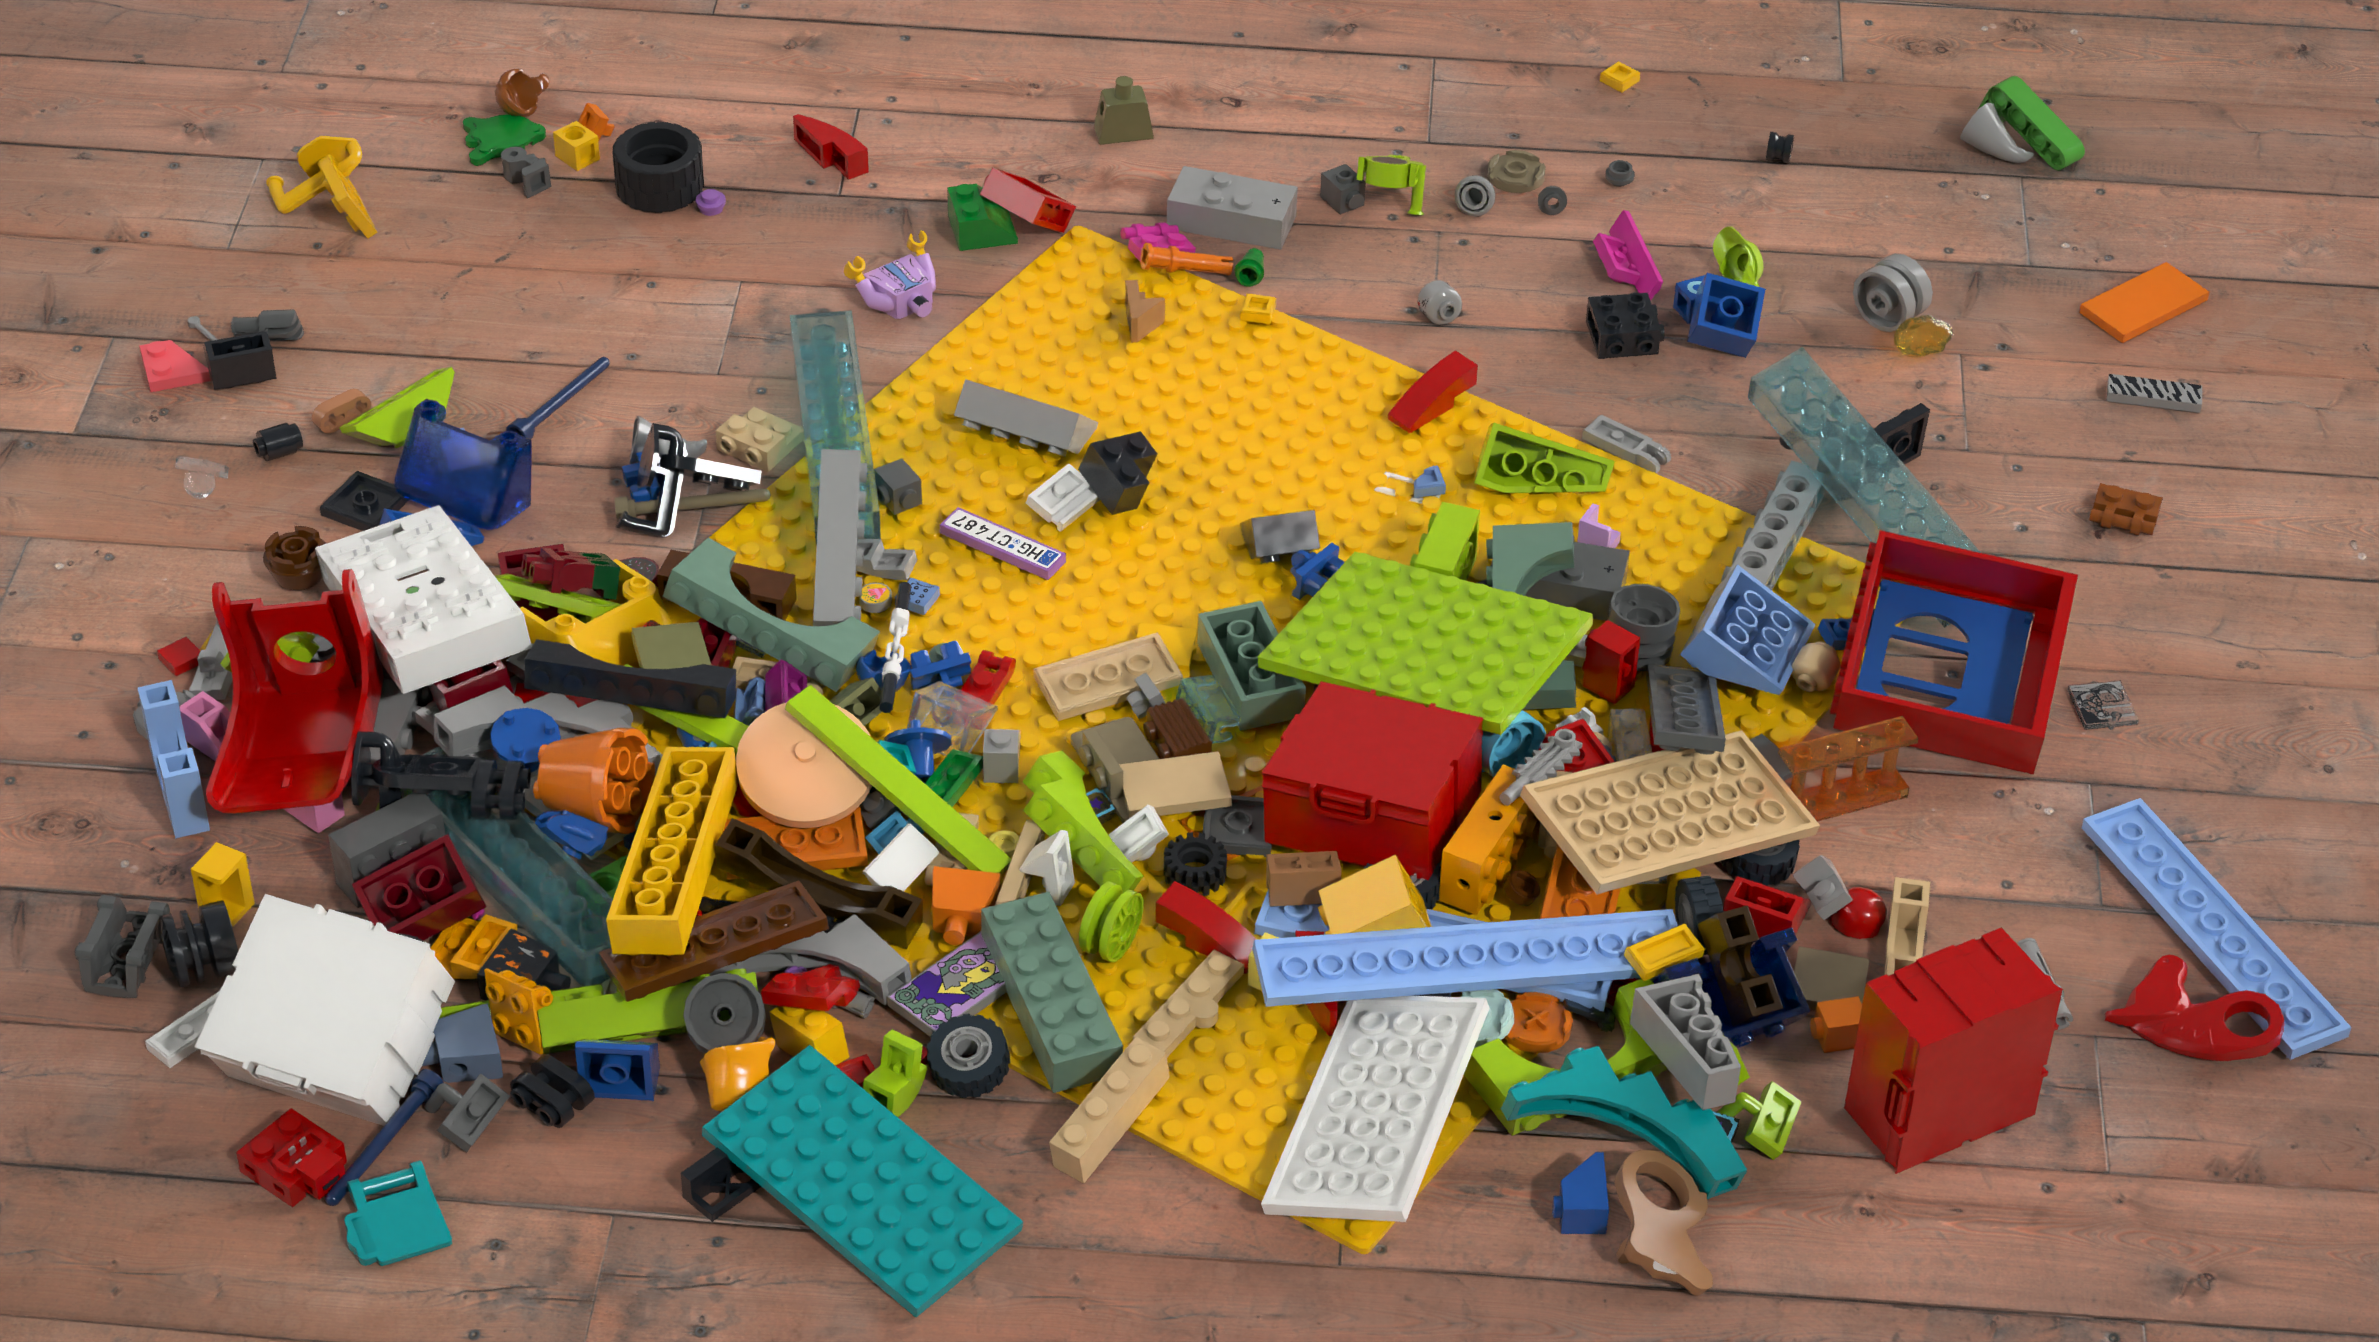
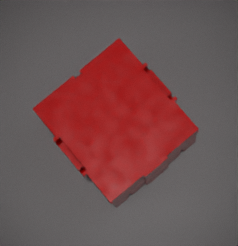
M1321 681L1301 713L1295 714L1281 736L1280 745L1261 772L1263 775L1265 842L1304 852L1337 851L1339 860L1366 866L1367 863L1374 865L1396 855L1409 877L1417 874V879L1429 880L1437 864L1442 859V851L1452 838L1453 831H1457L1481 793L1483 718L1438 708L1435 703L1425 707L1424 704L1384 695L1382 697L1376 696V690L1373 689L1367 692Z
M2002 927L1982 935L1980 939H1971L1957 946L1951 945L1916 959V962L1895 970L1894 974L1889 976L1886 974L1866 982L1844 1109L1883 1153L1885 1161L1894 1167L1895 1174L1961 1147L1964 1141H1975L2035 1115L2044 1077L2048 1076V1071L2043 1065L2047 1064L2053 1034L2059 1027L2056 1023V1017L2063 989L2052 982L2051 976L2041 971Z

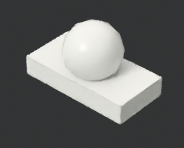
M1147 805L1108 835L1132 863L1150 858L1155 852L1156 844L1167 837L1169 833L1154 807Z

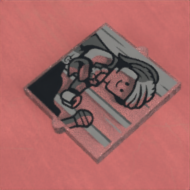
M2121 680L2109 682L2092 681L2087 684L2068 685L2067 691L2084 730L2100 728L2113 730L2115 727L2138 725L2139 719Z

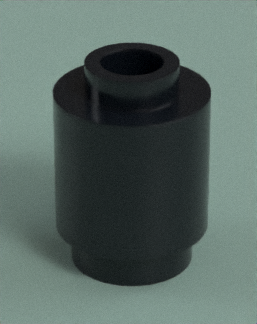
M283 423L257 431L256 438L253 439V446L258 457L263 456L265 461H271L296 453L297 449L303 447V439L295 423L290 425Z

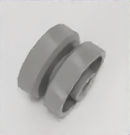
M1894 253L1859 275L1854 282L1853 295L1860 314L1870 325L1880 331L1893 332L1926 311L1931 304L1933 291L1931 281L1925 270L1914 259L1904 254Z

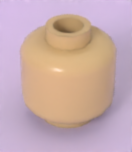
M1824 642L1804 645L1792 664V676L1796 680L1797 686L1806 692L1828 689L1841 666L1836 650Z

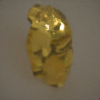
M1931 315L1909 318L1895 331L1893 337L1894 346L1903 355L1923 358L1928 354L1944 351L1946 344L1953 336V329L1948 323L1937 320Z

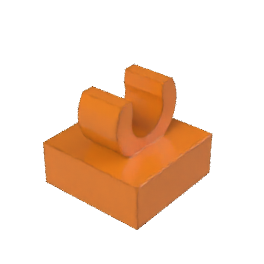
M586 103L578 122L598 135V141L602 135L611 136L615 128L614 124L608 123L609 118L596 104Z

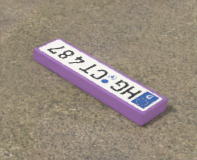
M959 507L940 524V534L1046 580H1049L1066 563V553Z

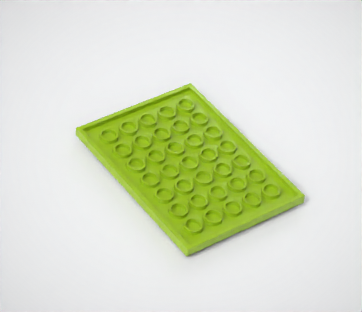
M1354 552L1258 656V668L1318 685L1322 681L1367 692L1373 689L1376 690V696L1382 697L1384 695L1424 704L1425 707L1435 703L1438 708L1482 717V730L1501 735L1593 625V614L1573 607L1550 603L1543 599H1535L1512 591H1504L1485 584L1458 579L1455 576H1447L1428 571L1424 568L1404 565L1397 561Z

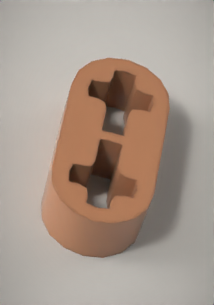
M359 389L347 390L319 404L312 413V421L324 433H333L340 430L339 427L370 410L371 401Z

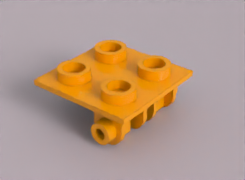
M484 969L486 979L485 991L489 998L495 1034L540 1055L543 1054L537 1010L552 1003L553 995L551 990L546 986L537 985L534 981L524 976H518L510 970L496 973L490 969Z

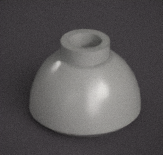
M1468 176L1462 179L1455 189V202L1458 208L1469 216L1477 217L1486 214L1495 202L1494 187L1489 180L1482 176Z

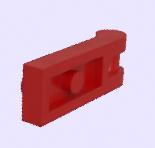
M982 650L978 663L947 710L948 720L979 729L1012 677L1016 667V659L1008 656L999 658L993 652ZM991 669H993V670H996L997 673H992V672H989V671H990Z

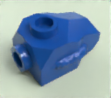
M566 810L545 811L538 815L535 821L537 827L551 840L563 845L561 852L580 860L583 853L593 856L596 851H600L607 839L608 827Z

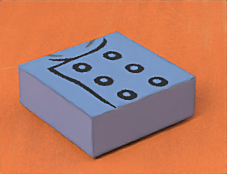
M910 577L907 581L912 587L908 610L925 615L940 596V587Z

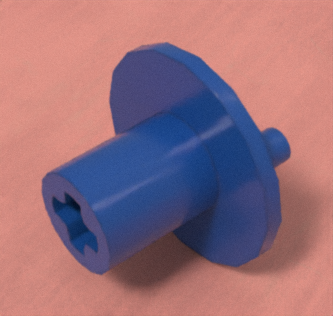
M520 708L506 711L493 724L490 738L492 748L500 758L505 761H524L525 768H530L532 773L539 768L538 752L543 744L549 745L553 741L561 740L558 724L550 715L537 709Z
M911 720L910 728L894 731L884 737V741L909 747L916 769L914 775L923 783H926L934 773L933 754L945 751L952 745L950 734L939 729L921 727L920 720Z

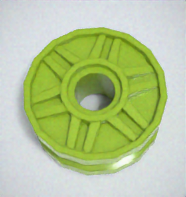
M1110 881L1101 885L1088 904L1079 931V946L1081 950L1089 954H1096L1099 951L1101 958L1109 962L1115 963L1121 959L1132 944L1141 923L1144 909V899L1141 893L1133 890H1127L1123 893L1121 885Z

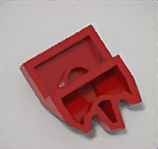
M828 964L811 971L776 974L761 990L763 1004L829 1011L833 1006L846 1007L857 995L860 983L857 979L842 976L838 965Z

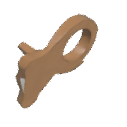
M1638 1150L1627 1156L1614 1180L1617 1195L1631 1223V1231L1616 1253L1618 1262L1622 1264L1631 1262L1640 1265L1653 1278L1677 1282L1695 1296L1703 1294L1712 1288L1713 1277L1711 1272L1700 1261L1687 1234V1230L1695 1226L1706 1215L1708 1208L1707 1193L1699 1192L1689 1173L1679 1163L1665 1156L1662 1152ZM1648 1173L1668 1183L1680 1201V1210H1667L1649 1201L1637 1184L1636 1174Z

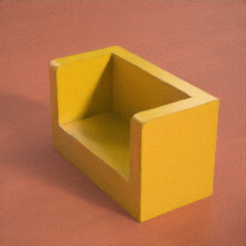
M216 842L191 868L198 909L201 905L223 900L233 927L255 904L245 853Z

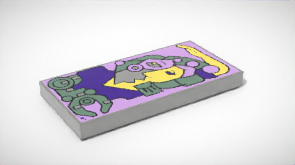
M980 931L887 996V1003L890 1008L931 1036L933 1031L936 1032L939 1028L938 1026L943 1022L946 1023L950 1018L960 1017L963 1014L974 1016L1007 992L1005 982Z

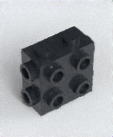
M1648 293L1588 297L1586 324L1598 359L1659 354L1660 342L1664 341L1665 338L1664 326L1662 323H1658L1657 307L1651 303Z

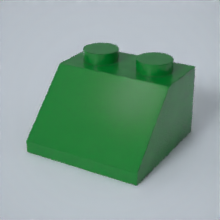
M961 184L947 187L948 218L959 251L1018 244V237L1009 211L980 195L983 188L978 184Z

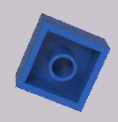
M1706 273L1697 289L1687 342L1746 358L1757 339L1766 289Z

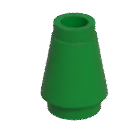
M1256 248L1248 250L1235 266V276L1240 284L1251 287L1263 280L1264 255L1261 250Z

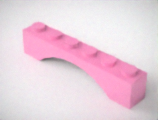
M202 691L179 706L186 741L216 762L226 732L230 712L223 704ZM342 794L328 804L284 809L318 834L345 816Z

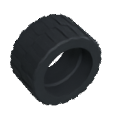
M649 122L626 130L613 144L612 154L616 193L621 198V201L626 205L628 204L631 208L642 210L643 212H672L696 201L697 195L703 192L702 145L699 137L690 129L675 123Z

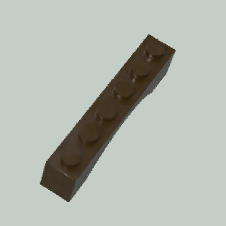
M734 818L731 819L715 844L717 868L768 890H773L799 880L824 914L841 921H845L855 914L882 939L905 949L908 948L923 923V899L893 886L863 885L825 873L791 854L764 831Z

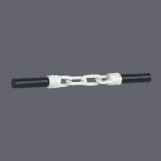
M908 582L899 584L895 609L891 615L889 631L894 635L893 642L888 643L886 646L885 658L888 662L883 666V687L879 705L880 710L884 713H889L893 710L896 685L901 674L899 663L903 660L904 647L899 643L900 638L907 634L910 617L908 608L912 587ZM891 647H892V652H894L893 655H892V657L890 656Z

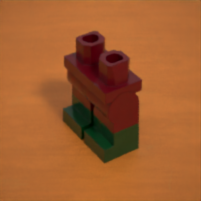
M541 547L540 555H523L521 574L529 576L531 583L542 584L551 593H561L562 588L569 592L589 588L596 591L603 599L617 600L620 566L605 554L553 551L551 548Z

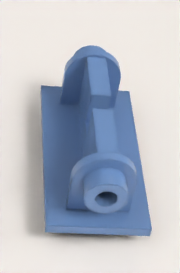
M760 677L750 680L745 690L736 689L734 719L750 726L757 717L766 712L765 681Z

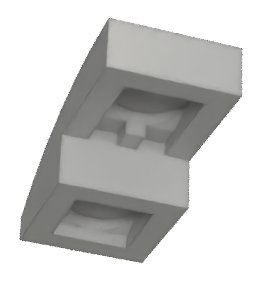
M858 539L857 548H863V568H856V571L886 579L908 580L918 560L915 550L884 549L881 539Z

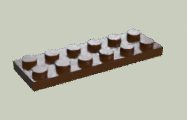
M798 880L696 917L684 955L612 954V949L608 948L599 952L601 965L625 1001L629 1002L667 987L676 986L681 982L703 974L712 973L717 969L736 962L745 961L750 957L769 950L778 949L794 941L811 937L816 933L829 929L828 920Z

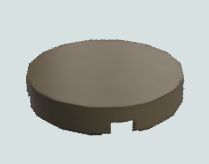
M1510 150L1506 151V155L1499 157V154L1491 158L1488 163L1487 177L1491 184L1500 190L1511 193L1531 192L1544 183L1546 166L1544 163H1540V158L1532 153Z

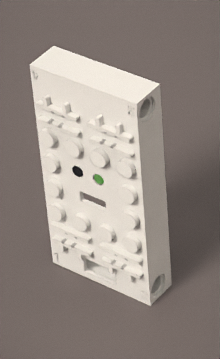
M440 505L315 548L324 582L330 591L343 590V570L352 569L354 571L380 662L403 694L526 651L532 647L524 613ZM426 569L428 570V571H426V572H424V573H421V574H418V575H415V576H412V577L403 579V580H401V581H398V580H397V579H400V578H403V577L412 575V574H414V573H417V572H420V571H423V570H426Z

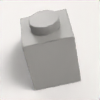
M984 730V783H1018L1020 730Z

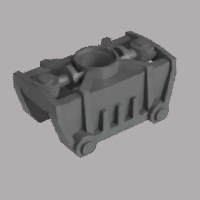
M102 895L97 902L99 912L85 942H79L75 948V956L79 962L83 988L86 992L104 996L137 998L138 988L146 980L145 973L157 946L162 944L163 924L161 916L170 914L169 904L151 901L148 913L131 910L127 912L120 897ZM125 921L132 922L134 931L129 932L127 937L123 939L120 932ZM128 952L126 960L119 958L121 954ZM109 972L113 975L107 978L104 983H97L100 976ZM125 979H126V988H125V986H123V983H122V980H125Z

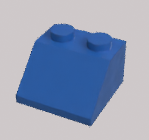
M589 1039L576 1041L577 1071L591 1085L595 1098L654 1101L660 1071L658 1043Z

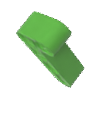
M2011 76L1988 90L1979 108L1986 103L1994 104L2001 121H2007L2054 170H2062L2084 157L2085 148L2081 140L2021 78Z

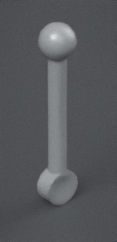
M192 316L188 318L187 321L190 328H197L210 341L218 340L201 325L199 317Z

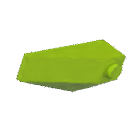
M1492 423L1489 425L1482 447L1474 484L1502 493L1605 492L1615 461L1507 426Z

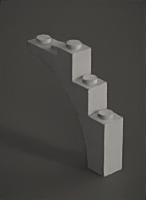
M505 685L434 714V741L449 756L462 757L478 751L493 749L490 738L493 724L506 711L513 709L532 708L550 715L559 726L561 739L614 728H633L631 727L633 714L626 704L596 700L578 708L574 701L569 700L564 694L549 693L524 704L519 696H515ZM647 743L645 748L648 762L655 763L656 776L661 758L656 748Z
M855 914L844 922L836 924L827 934L822 931L811 937L794 941L778 949L769 950L750 957L745 961L736 962L709 973L712 976L740 968L746 969L747 973L783 971L790 966H802L807 971H811L828 964L838 965L842 976L859 980V988L865 990L884 1005L887 1004V996L912 980L909 963Z

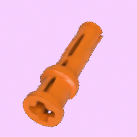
M1145 243L1141 251L1140 264L1143 270H1149L1152 267L1165 269L1169 273L1176 272L1179 269L1217 273L1230 276L1233 270V258L1231 256L1179 251L1176 246H1169L1168 248L1153 247L1151 243Z

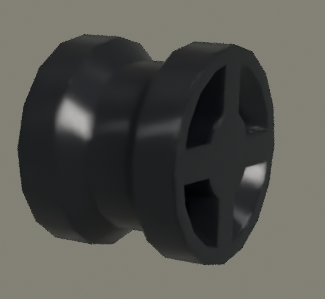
M1771 131L1766 160L1780 159L1783 163L1789 164L1794 135L1779 136L1777 132Z

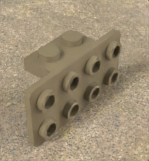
M1131 717L1117 719L1075 732L1071 735V744L1080 756L1082 763L1089 770L1098 788L1104 790L1109 798L1108 802L1110 805L1113 804L1114 811L1122 823L1127 821L1129 817L1123 797V770L1119 764L1159 759Z

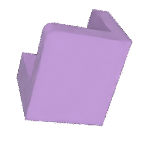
M1592 503L1579 520L1577 542L1616 548L1620 542L1621 532L1598 523L1599 505Z

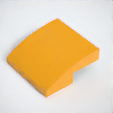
M487 914L484 915L480 922L465 918L443 930L430 949L435 951V957L452 978L475 979L477 978V973L510 929L517 931V924Z

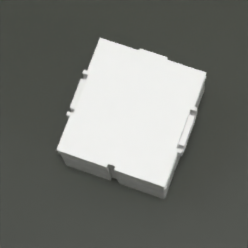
M265 894L232 964L236 970L233 976L227 975L195 1048L200 1049L201 1054L208 1056L228 1077L384 1126L400 1108V1097H405L414 1074L418 1075L435 1037L433 1031L442 1012L440 1006L442 1002L446 1003L455 981L435 957V951L430 949L429 943L389 932L382 923L377 922L376 926H374L371 921L329 909L327 912L319 904L311 908Z

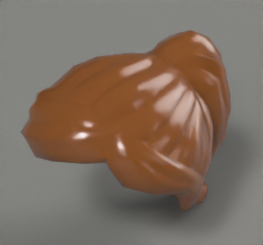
M511 69L504 72L496 84V102L504 112L511 116H530L537 109L538 96L549 86V77L543 73L539 77H529V75L523 73L522 69Z

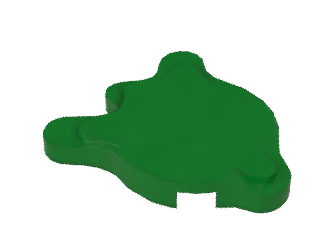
M507 114L483 119L468 117L463 120V128L469 133L465 137L466 146L475 148L469 153L470 163L475 166L483 165L491 159L501 157L502 151L506 148L516 146L525 149V146L528 144L533 146L543 141L546 137L544 126L522 116Z

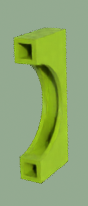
M1639 979L1618 988L1612 1011L1622 1027L1625 1044L1620 1051L1607 1061L1618 1080L1628 1074L1636 1073L1640 1075L1649 1071L1656 1077L1668 1069L1630 1024L1635 988L1654 984L1650 979L1646 981ZM1499 1038L1473 1049L1464 1076L1512 1136L1525 1130L1532 1131L1541 1123L1555 1117L1562 1118L1567 1115H1531L1507 1121L1501 1107L1508 1095V1090L1512 1086L1522 1081L1531 1083L1540 1080L1547 1073L1555 1070L1560 1071V1069L1538 1065L1522 1058L1510 1050Z

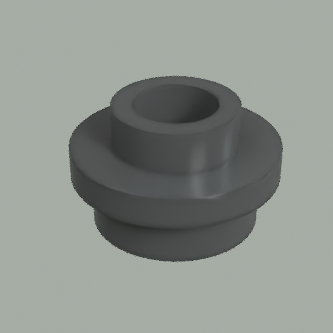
M1616 160L1611 162L1606 169L1605 177L1613 185L1621 187L1633 182L1635 172L1629 162Z
M1548 186L1539 193L1537 199L1538 206L1545 214H1559L1567 205L1566 193L1560 187ZM1550 199H1558V202L1556 204H1548V201Z

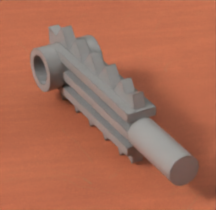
M1560 729L1556 731L1555 736H1548L1549 743H1540L1541 750H1533V757H1525L1526 764H1517V769L1512 772L1516 777V781L1500 794V801L1508 806L1520 796L1524 785L1547 780L1548 777H1556V770H1564L1565 766L1563 763H1572L1573 756H1580L1579 749L1582 748L1583 743L1576 741L1575 733L1569 729Z

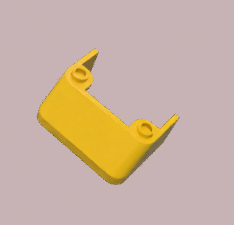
M617 559L613 560L620 566L617 600L609 599V601L622 605L597 618L583 623L572 615L561 614L548 621H544L526 608H520L524 613L531 643L534 644L537 639L570 644L580 652L595 659L621 666L628 664L634 668L640 667L631 638L632 628L669 625L673 623L655 584Z

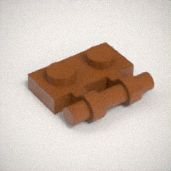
M2100 483L2089 521L2101 523V527L2111 529V526L2130 530V534L2139 535L2140 533L2153 535L2163 497Z

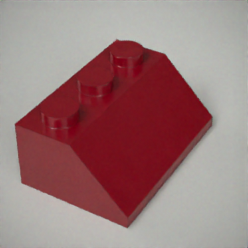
M448 834L352 884L369 921L374 926H376L377 922L382 923L389 932L415 936L422 941L487 907Z

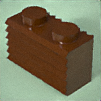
M1184 698L1175 699L1173 702L1168 701L1160 706H1150L1147 709V722H1144L1143 729L1147 740L1155 742L1159 759L1212 752V741Z

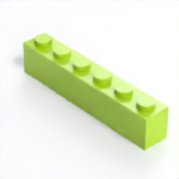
M744 968L725 972L741 976L751 982L758 990L755 972L747 973ZM703 974L689 979V982L667 987L629 1002L625 1001L618 989H616L617 993L602 995L600 990L581 993L579 999L565 1000V996H554L549 1006L537 1010L543 1054L575 1050L576 1041L584 1039L635 1041L687 1033L683 1016L685 1001L693 987L704 978L710 976V974ZM728 1010L720 1011L721 1017H718L719 1020L728 1021L731 1018Z

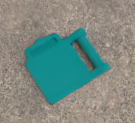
M421 1160L409 1163V1168L363 1182H360L359 1179L347 1182L348 1191L357 1212L348 1214L344 1219L347 1231V1244L349 1250L357 1255L361 1265L367 1266L378 1261L379 1265L385 1266L452 1245V1236L430 1187ZM412 1182L416 1185L415 1188L368 1202L365 1196Z

